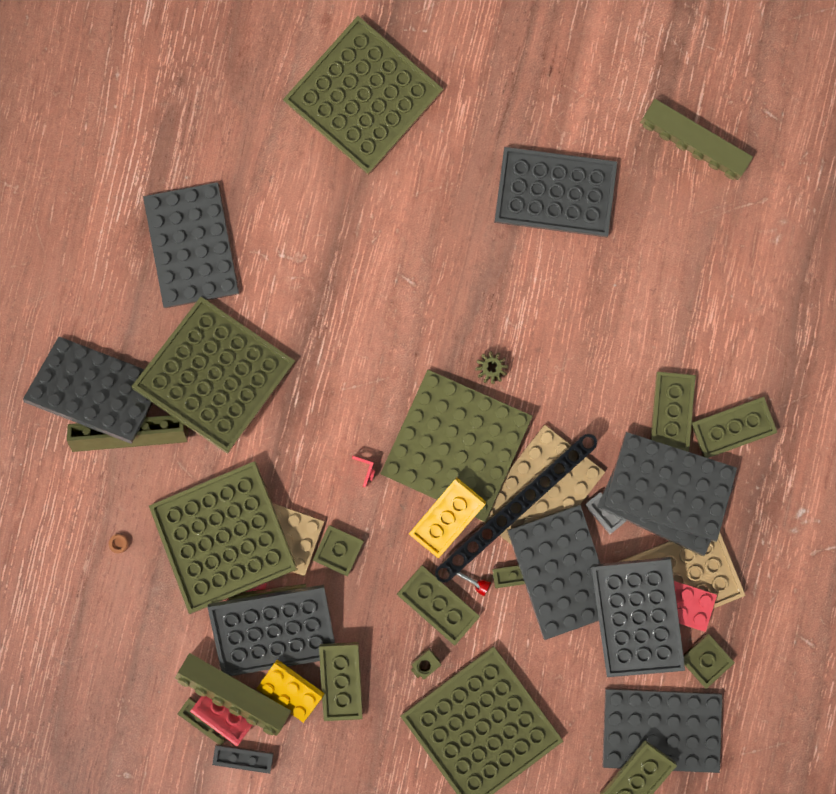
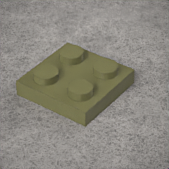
M329 525L313 561L348 577L364 541Z
M708 633L683 655L685 667L706 689L735 663Z

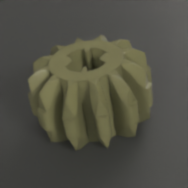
M492 351L488 354L489 358L482 354L484 362L479 359L477 360V363L482 365V367L475 368L476 371H482L478 378L485 375L484 383L488 381V378H491V384H494V377L501 382L502 378L499 374L502 376L507 375L505 371L501 370L508 368L506 364L501 365L506 359L498 360L500 353H497L495 358H493ZM489 363L496 365L494 373H492V370L490 372L487 370Z

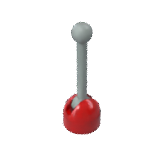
M461 572L456 574L474 584L476 591L482 596H485L491 585V582L484 579L475 581Z

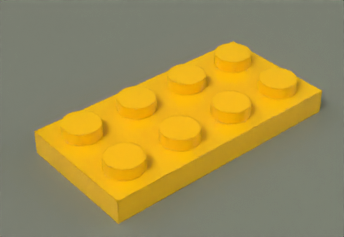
M456 477L410 531L409 535L439 558L484 507L486 501Z

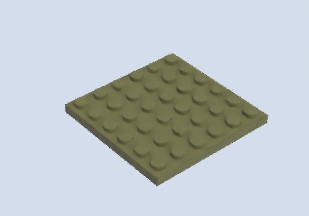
M357 16L285 96L283 102L369 175L443 92V88L362 18Z
M200 297L131 387L228 454L294 365L295 360Z
M427 370L380 474L436 500L457 477L486 501L484 507L475 516L486 522L533 416Z
M255 461L149 505L189 614L207 608L208 604L224 601L298 570Z
M494 646L400 715L456 794H494L563 742V739Z

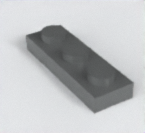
M216 744L212 765L270 774L274 753Z

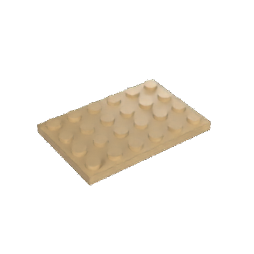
M544 425L509 469L486 522L571 445ZM571 450L568 454L569 459L576 461L578 453ZM585 457L507 529L578 504L580 505L605 471ZM560 463L554 466L556 474H561L564 471V467ZM546 476L541 477L539 481L542 487H547L550 483L549 478ZM529 489L525 492L527 500L535 498L534 490ZM514 502L511 505V511L513 513L520 512L521 505L518 502ZM503 515L498 516L496 519L498 526H504L507 522L506 517ZM506 529L499 536H501L503 539H505L508 543L511 544Z
M720 533L717 542H710L705 556L698 555L669 541L618 561L671 557L674 581L716 594L717 597L713 609L746 596Z

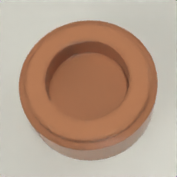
M123 534L113 535L109 540V548L114 553H123L129 547V540Z

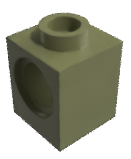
M428 648L411 662L413 667L411 671L417 678L421 676L424 680L442 664L431 649ZM423 660H427L431 664L426 670L421 669L419 666Z

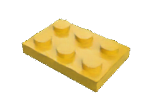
M278 659L256 688L271 700L291 710L290 714L303 723L325 694Z

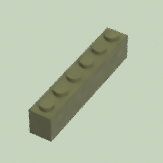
M657 99L653 100L640 122L645 129L657 132L662 139L674 142L675 146L680 150L689 151L694 158L706 161L709 167L714 170H721L725 173L726 177L732 180H738L743 175L753 156Z
M171 415L146 417L132 444L79 423L68 424L67 443L72 452L188 442V427Z
M191 653L188 654L175 677L182 686L193 688L198 695L207 696L218 706L223 705L233 715L244 717L249 724L253 726L258 725L269 735L277 736L291 712V710Z

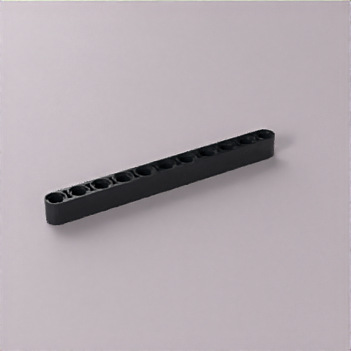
M585 434L578 438L437 566L435 570L437 580L445 583L459 573L597 447L596 437L592 434ZM586 437L592 440L590 448H585L583 445V440ZM571 450L578 453L576 461H571L568 457ZM557 463L562 464L564 467V471L561 474H556L554 471V466ZM543 476L549 478L550 483L547 487L540 485L539 481ZM529 489L535 492L533 500H527L525 497V492ZM514 502H518L521 505V510L518 513L511 511V505ZM500 515L505 516L507 519L504 526H498L496 523V519ZM484 529L492 530V537L490 539L482 537ZM470 542H476L478 549L475 552H469L467 545ZM454 556H463V563L455 565L453 563ZM441 568L449 570L447 578L439 577L438 572Z

